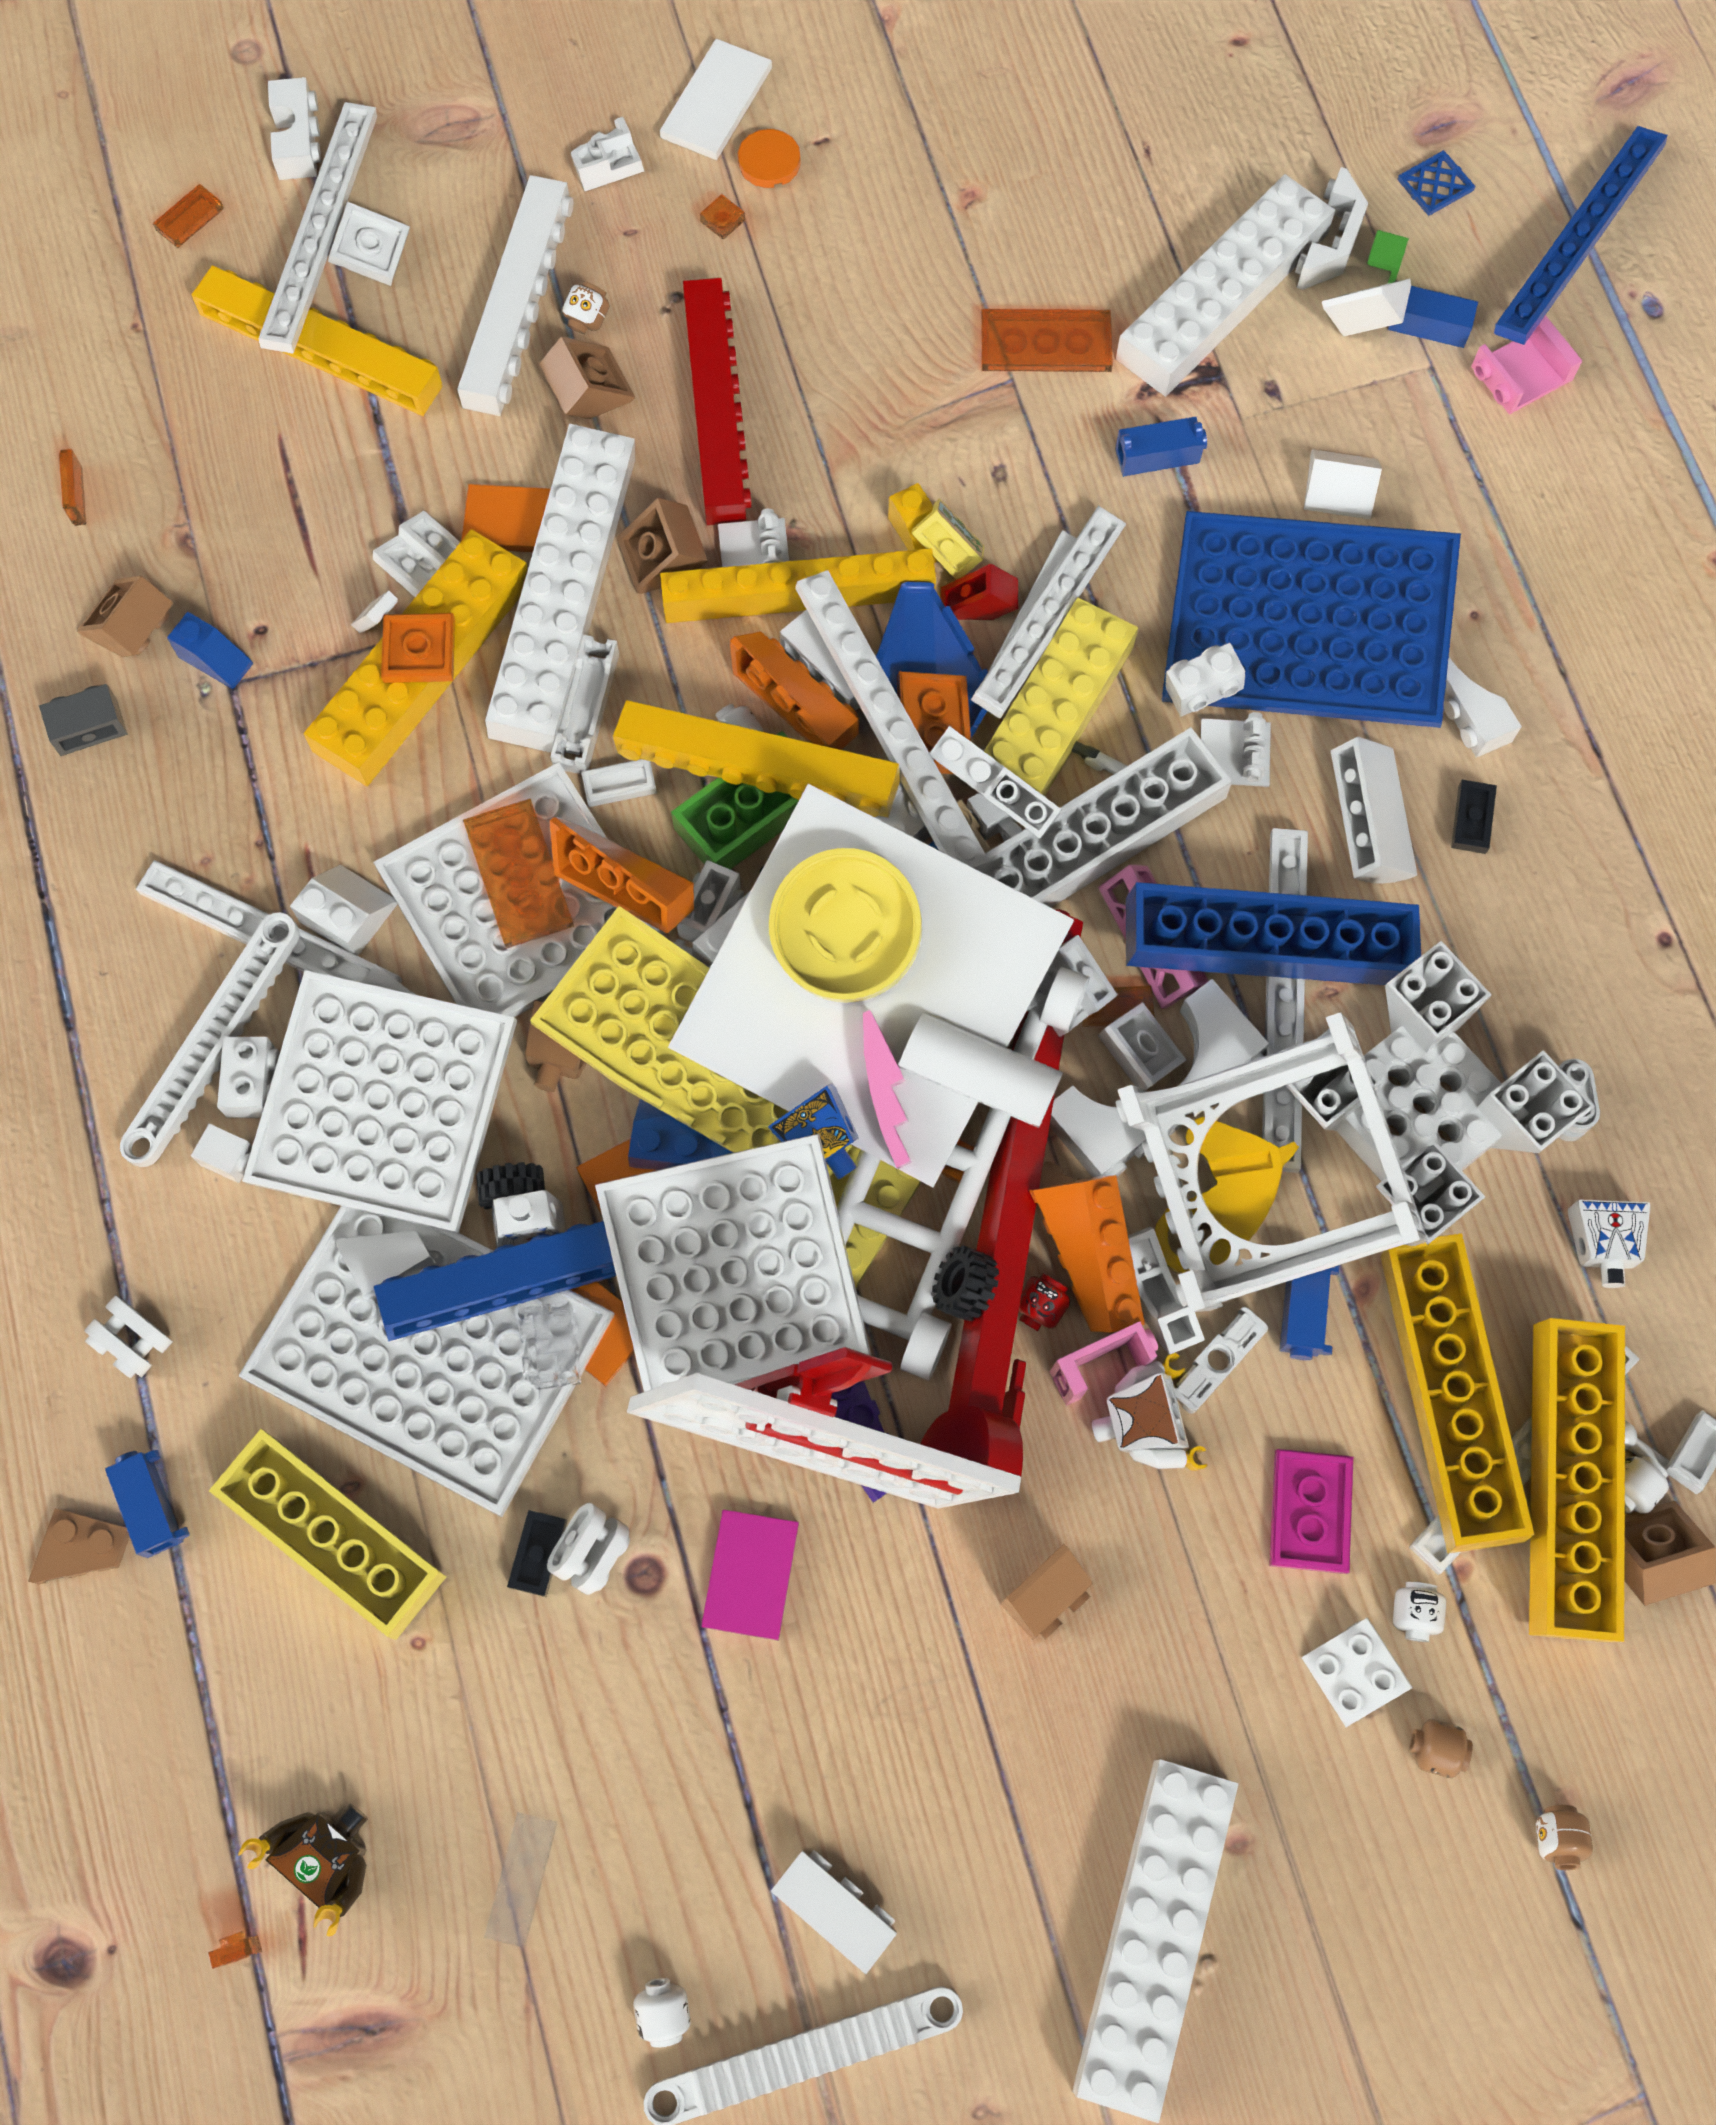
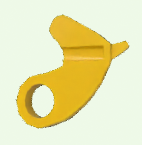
M1205 1117L1197 1118L1194 1121L1200 1125L1204 1122ZM1215 1121L1205 1136L1199 1154L1203 1155L1208 1162L1217 1183L1216 1186L1202 1193L1207 1207L1216 1220L1231 1233L1249 1241L1262 1225L1275 1200L1283 1166L1295 1154L1299 1146L1293 1141L1278 1148L1276 1145L1254 1134ZM1190 1128L1187 1129L1185 1136L1188 1145L1194 1141V1134ZM1197 1196L1194 1197V1198L1189 1199V1201H1190V1202L1195 1201L1196 1198H1197ZM1167 1208L1155 1225V1233L1167 1266L1177 1274H1182L1190 1270L1183 1269L1179 1257L1169 1246V1226L1165 1213L1169 1212L1170 1209ZM1196 1208V1209H1191V1210H1192V1213H1193V1216H1194L1195 1212L1197 1211V1208ZM1219 1239L1213 1244L1210 1250V1260L1214 1265H1220L1228 1259L1231 1252L1228 1240Z

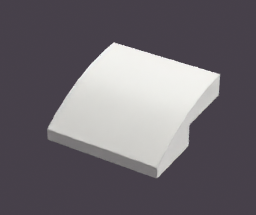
M422 511L399 525L398 536L373 550V560L416 597L459 545L460 541L427 512Z
M1079 935L1074 936L1060 946L1037 990L1048 995L1061 966L1090 977L1084 998L1070 1031L1117 996L1116 991ZM1053 1027L1059 1037L1068 1033Z

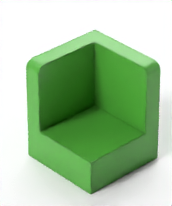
M1377 230L1367 264L1391 271L1387 284L1393 283L1398 275L1409 238Z

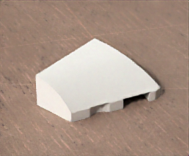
M623 117L614 120L616 128L610 133L603 134L598 132L591 137L588 143L580 145L571 152L584 191L644 172L642 161L633 144L631 133Z
M417 1231L340 1238L334 1241L366 1299L375 1295L373 1286L381 1284L385 1279L393 1276L407 1277L414 1275L423 1268L436 1264Z

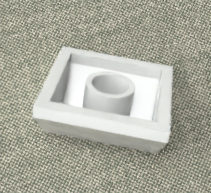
M1409 278L1322 301L1323 309L1343 336L1400 324L1404 320L1411 281Z
M1312 449L1304 510L1370 520L1382 471L1379 460Z
M1143 1002L1108 1025L1098 1035L1133 1084L1143 1090H1147L1186 1061L1185 1057Z

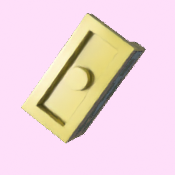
M940 498L934 502L932 512L912 529V534L926 549L932 548L933 556L956 580L965 576L983 560L984 545Z

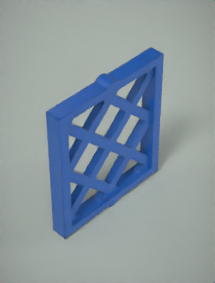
M1444 150L1398 175L1397 178L1411 195V198L1418 203L1428 216L1471 193L1476 187L1464 174L1462 168L1457 166ZM1438 161L1437 167L1430 166ZM1442 161H1445L1452 170L1441 168ZM1420 171L1419 177L1412 176ZM1424 171L1435 172V180L1423 178ZM1440 174L1451 175L1450 183L1439 181ZM1455 177H1459L1465 185L1455 184ZM1408 181L1418 182L1417 190ZM1422 183L1434 185L1433 193L1421 191ZM1438 186L1449 188L1448 195L1437 194ZM1453 189L1461 190L1453 195ZM1421 196L1432 198L1431 204L1427 205ZM1436 199L1443 200L1435 205Z

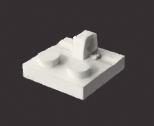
M347 202L328 262L391 286L410 226Z

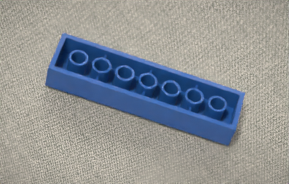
M1140 882L1135 883L1126 897V966L1386 985L1421 957L1418 904Z

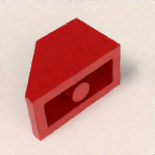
M988 564L942 586L941 601L945 607L950 606L957 620H995L1018 609V578L993 564Z

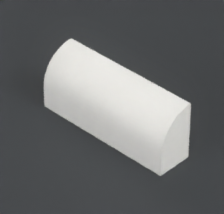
M1356 737L1331 750L1354 879L1369 883H1392L1417 876L1393 748Z
M922 1013L898 1063L899 1068L1037 1128L1042 1123L1063 1074L1059 1070L926 1013Z

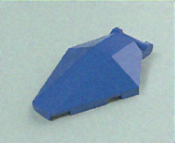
M902 583L876 658L896 694V677L899 671L967 676L970 733L972 738L987 710L973 702L971 698L986 677L988 671L987 669H981L973 655L975 649L950 606H944L934 589V583Z

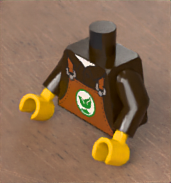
M352 1804L347 1806L336 1821L326 1813H317L315 1815L306 1812L279 1822L263 1833L259 1839L250 1838L242 1844L238 1856L242 1855L246 1850L254 1851L257 1858H254L247 1868L255 1869L261 1863L265 1853L270 1854L265 1860L319 1908L314 1917L313 1927L316 1928L320 1920L329 1919L333 1923L327 1930V1936H333L337 1932L340 1917H343L363 1890L367 1866L363 1856L367 1849L354 1836L368 1818Z

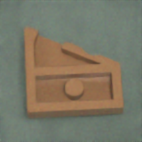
M55 1508L28 1582L39 1585L50 1580L65 1577L72 1578L89 1572H101L119 1568L130 1538L127 1528Z

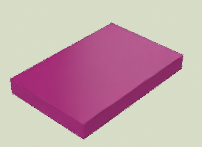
M1284 1449L1275 1450L1269 1566L1338 1574L1350 1573L1354 1457Z
M722 1510L702 1619V1628L779 1641L799 1522Z

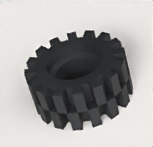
M518 1162L517 1165H512V1163H505V1166L494 1165L493 1169L485 1168L476 1175L479 1206L487 1210L493 1208L494 1199L545 1190L543 1168L540 1165L535 1166L534 1163L525 1165V1162Z
M967 1246L953 1248V1253L949 1252L946 1255L947 1262L941 1261L939 1268L942 1269L940 1274L936 1273L934 1280L938 1281L936 1285L932 1286V1292L936 1293L932 1297L933 1302L937 1304L935 1307L942 1312L965 1321H973L974 1317L979 1318L982 1315L981 1309L986 1311L989 1307L988 1299H994L993 1287H998L999 1281L994 1279V1277L999 1275V1269L995 1268L997 1265L996 1260Z

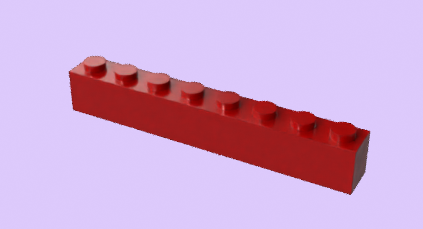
M722 278L683 281L706 525L746 521L745 509L752 508L750 488H743V480L749 479L747 459H740V451H746L744 430L737 431V423L743 422L741 402H734V394H740L738 374H731V367L737 366L735 346L728 345V339L734 338L732 318L726 319L725 316L726 311H731L729 291H723Z

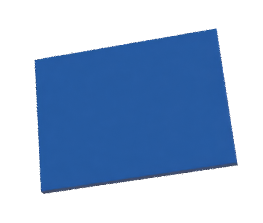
M1186 511L1162 702L1173 703L1166 690V671L1173 664L1181 660L1187 659L1190 661L1199 657L1206 649L1212 646L1219 645L1221 647L1231 643L1245 670L1244 689L1207 706L1441 728L1461 533Z

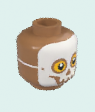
M583 281L581 285H573L561 310L564 317L569 320L567 326L584 335L587 330H599L610 307L609 301L605 298L607 293L586 281Z
M1554 1805L1544 1809V1814L1536 1820V1834L1540 1856L1546 1861L1555 1863V1868L1558 1870L1569 1871L1579 1869L1581 1867L1580 1862L1590 1858L1593 1852L1588 1818L1578 1813L1576 1807L1570 1805Z

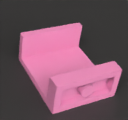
M1545 315L1525 345L1512 341L1491 352L1484 344L1479 347L1471 367L1474 369L1476 377L1483 381L1493 393L1495 401L1502 405L1510 415L1572 381L1582 363V359Z
M1137 1322L1058 1359L1050 1370V1374L1065 1405L1068 1406L1080 1400L1088 1390L1078 1369L1079 1366L1127 1344L1137 1366L1151 1364L1157 1357L1155 1350H1158V1344L1152 1331L1149 1328L1144 1330L1141 1322Z

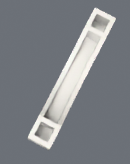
M1449 657L1444 711L1448 718L1454 720L1459 728L1464 745L1467 748H1471L1477 758L1513 742L1522 726L1505 698L1487 691L1470 680L1457 668Z

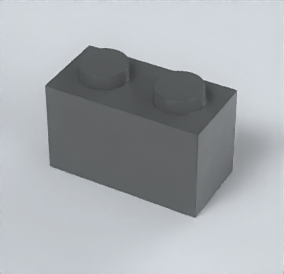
M107 684L90 686L82 692L67 697H56L48 703L39 705L49 741L60 756L128 735L118 701Z

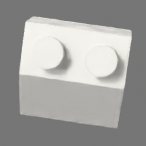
M339 865L311 878L290 907L300 923L336 946L358 956L397 906V902L392 896L344 866Z

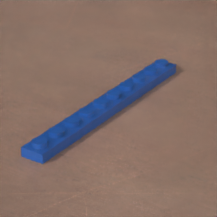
M1637 126L1495 324V335L1525 345L1663 150L1668 135Z

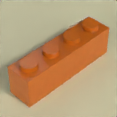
M759 631L734 636L730 640L733 674L809 743L842 750L859 734V717L857 712L849 704L839 702L826 683L822 681L818 683L810 676L809 670L801 661L797 659L795 661L786 654L784 647L775 638L769 639Z
M553 817L550 820L555 876L617 908L621 906L636 918L667 934L694 910L693 882L580 825L557 817Z
M1095 1176L1030 1190L1029 1192L1034 1203L1039 1204L1045 1218L1042 1221L1047 1233L1052 1234L1060 1252L1057 1255L1063 1268L1067 1269L1073 1282L1071 1288L1090 1331L1113 1333L1137 1322L1145 1325L1117 1176Z

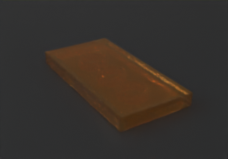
M981 309V371L1112 372L1111 310Z
M531 798L463 819L506 949L574 927L559 879L554 875L553 862Z

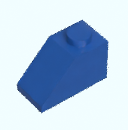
M189 612L184 615L167 637L178 658L231 689L236 687L253 665L252 660L219 630Z

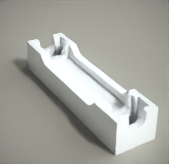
M583 635L574 678L560 729L557 732L550 756L552 765L560 762L563 769L567 772L582 774L581 771L589 770L619 658L617 641L607 639L606 644L596 642L593 636ZM590 655H596V656L606 657V659H605V658H603V659H602V658H597V657H591V658H589V656H590ZM565 751L580 755L581 752L583 753L582 758L576 757L575 760L564 757Z

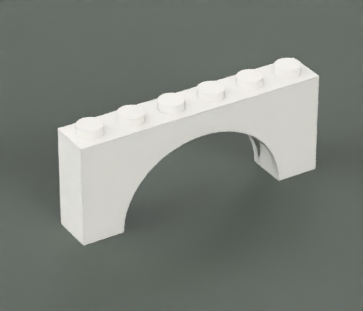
M1213 979L1184 1000L1180 1013L1185 1018L1192 1033L1194 1058L1189 1074L1180 1085L1264 1057L1263 1055L1269 1042ZM1071 1086L1054 1100L1049 1127L1092 1177L1116 1175L1118 1177L1127 1168L1125 1162L1134 1155L1138 1159L1145 1156L1142 1142L1147 1139L1144 1131L1130 1127L1128 1121L1123 1123L1117 1107L1097 1103L1083 1095L1074 1086ZM1182 1124L1172 1126L1169 1130V1136L1178 1130Z

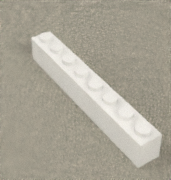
M529 176L457 389L463 409L501 416L504 404H509L512 395L511 383L513 377H517L520 372L522 349L526 350L528 348L530 340L529 328L531 322L535 323L538 318V301L540 296H544L548 284L547 274L549 269L553 270L555 266L556 247L558 243L563 242L566 217H571L574 202L573 198L569 197L567 182Z

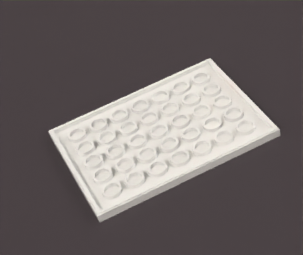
M341 1206L240 1372L239 1377L503 1517L613 1319L614 1312L571 1290H566L388 1342L376 1295L368 1299L363 1296L334 1241L340 1238L417 1231L436 1262L434 1265L440 1267L456 1263L458 1259L467 1255L481 1256L492 1253L493 1250L460 1233Z

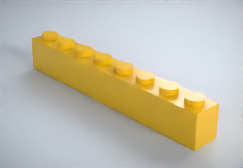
M212 265L191 295L200 315L259 341L258 338L275 293L268 291L257 282L251 283L240 278L231 270L224 271ZM312 307L309 308L294 353L283 352L421 416H424L443 387L438 367L430 360L414 357L399 346L392 347L383 343L370 333L363 334L352 329L344 321L332 320Z
M930 548L660 573L666 623L805 611L807 609L795 589L797 581L827 570L848 607L895 603L902 583H934L935 589L936 573L933 550Z
M629 700L625 701L613 734L617 753L629 760L637 761L643 759L655 762L658 766L667 769L673 767L681 768L701 777L707 775L719 777L730 784L738 785L744 783L756 786L758 789L768 793L778 791L790 794L800 800L807 785L810 784L873 817L883 816L889 818L900 783L899 763Z

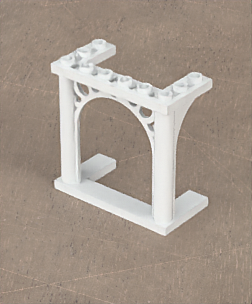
M1341 1012L1326 1017L1331 1034L1177 1087L1152 1092L1134 1085L1118 1089L1120 1100L1116 1101V1107L1123 1123L1128 1121L1130 1127L1142 1130L1145 1133L1147 1140L1142 1142L1143 1150L1148 1162L1155 1163L1158 1176L1154 1177L1155 1187L1160 1198L1166 1197L1170 1209L1169 1212L1165 1213L1171 1233L1178 1234L1182 1246L1177 1249L1180 1263L1184 1270H1190L1178 1274L1180 1284L1176 1285L1177 1294L1182 1306H1188L1190 1312L1211 1311L1223 1307L1222 1302L1249 1293L1401 1245L1416 1246L1428 1242L1354 1027ZM1348 1065L1396 1205L1391 1206L1392 1211L1285 1245L1256 1244L1231 1233L1210 1212L1199 1186V1153L1211 1126L1225 1111L1243 1100ZM1219 1104L1214 1110L1211 1108V1106ZM1203 1111L1205 1113V1120L1200 1125L1191 1118L1186 1117L1190 1113H1193L1194 1117ZM1177 1124L1187 1126L1194 1134V1141L1188 1146L1177 1145L1169 1136L1170 1128ZM1172 1151L1187 1155L1189 1163L1186 1168L1178 1167L1181 1161L1173 1155ZM1181 1179H1183V1180H1185V1181H1187V1182H1189V1183L1183 1186V1183H1182V1180H1181ZM1190 1191H1195L1197 1194V1198L1193 1202H1190L1187 1198V1194ZM1196 1208H1197V1211L1195 1212V1214H1194V1216H1193V1213H1192V1210H1191V1209H1196ZM1202 1223H1208L1211 1227L1212 1235L1202 1243L1204 1230L1201 1229L1199 1231V1227ZM1219 1239L1228 1240L1231 1246L1228 1259L1221 1265H1214L1210 1260L1211 1247ZM1244 1248L1249 1250L1252 1254V1259H1241L1243 1264L1235 1266L1240 1256V1250ZM1262 1252L1270 1254L1269 1256L1261 1258Z

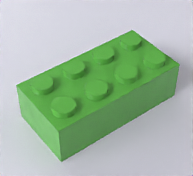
M783 731L777 734L779 736L787 737V735ZM718 777L671 811L674 830L704 865L708 860L731 870L784 830L799 800L790 794L778 791L768 793L758 789L756 786L744 783L738 785L730 784Z

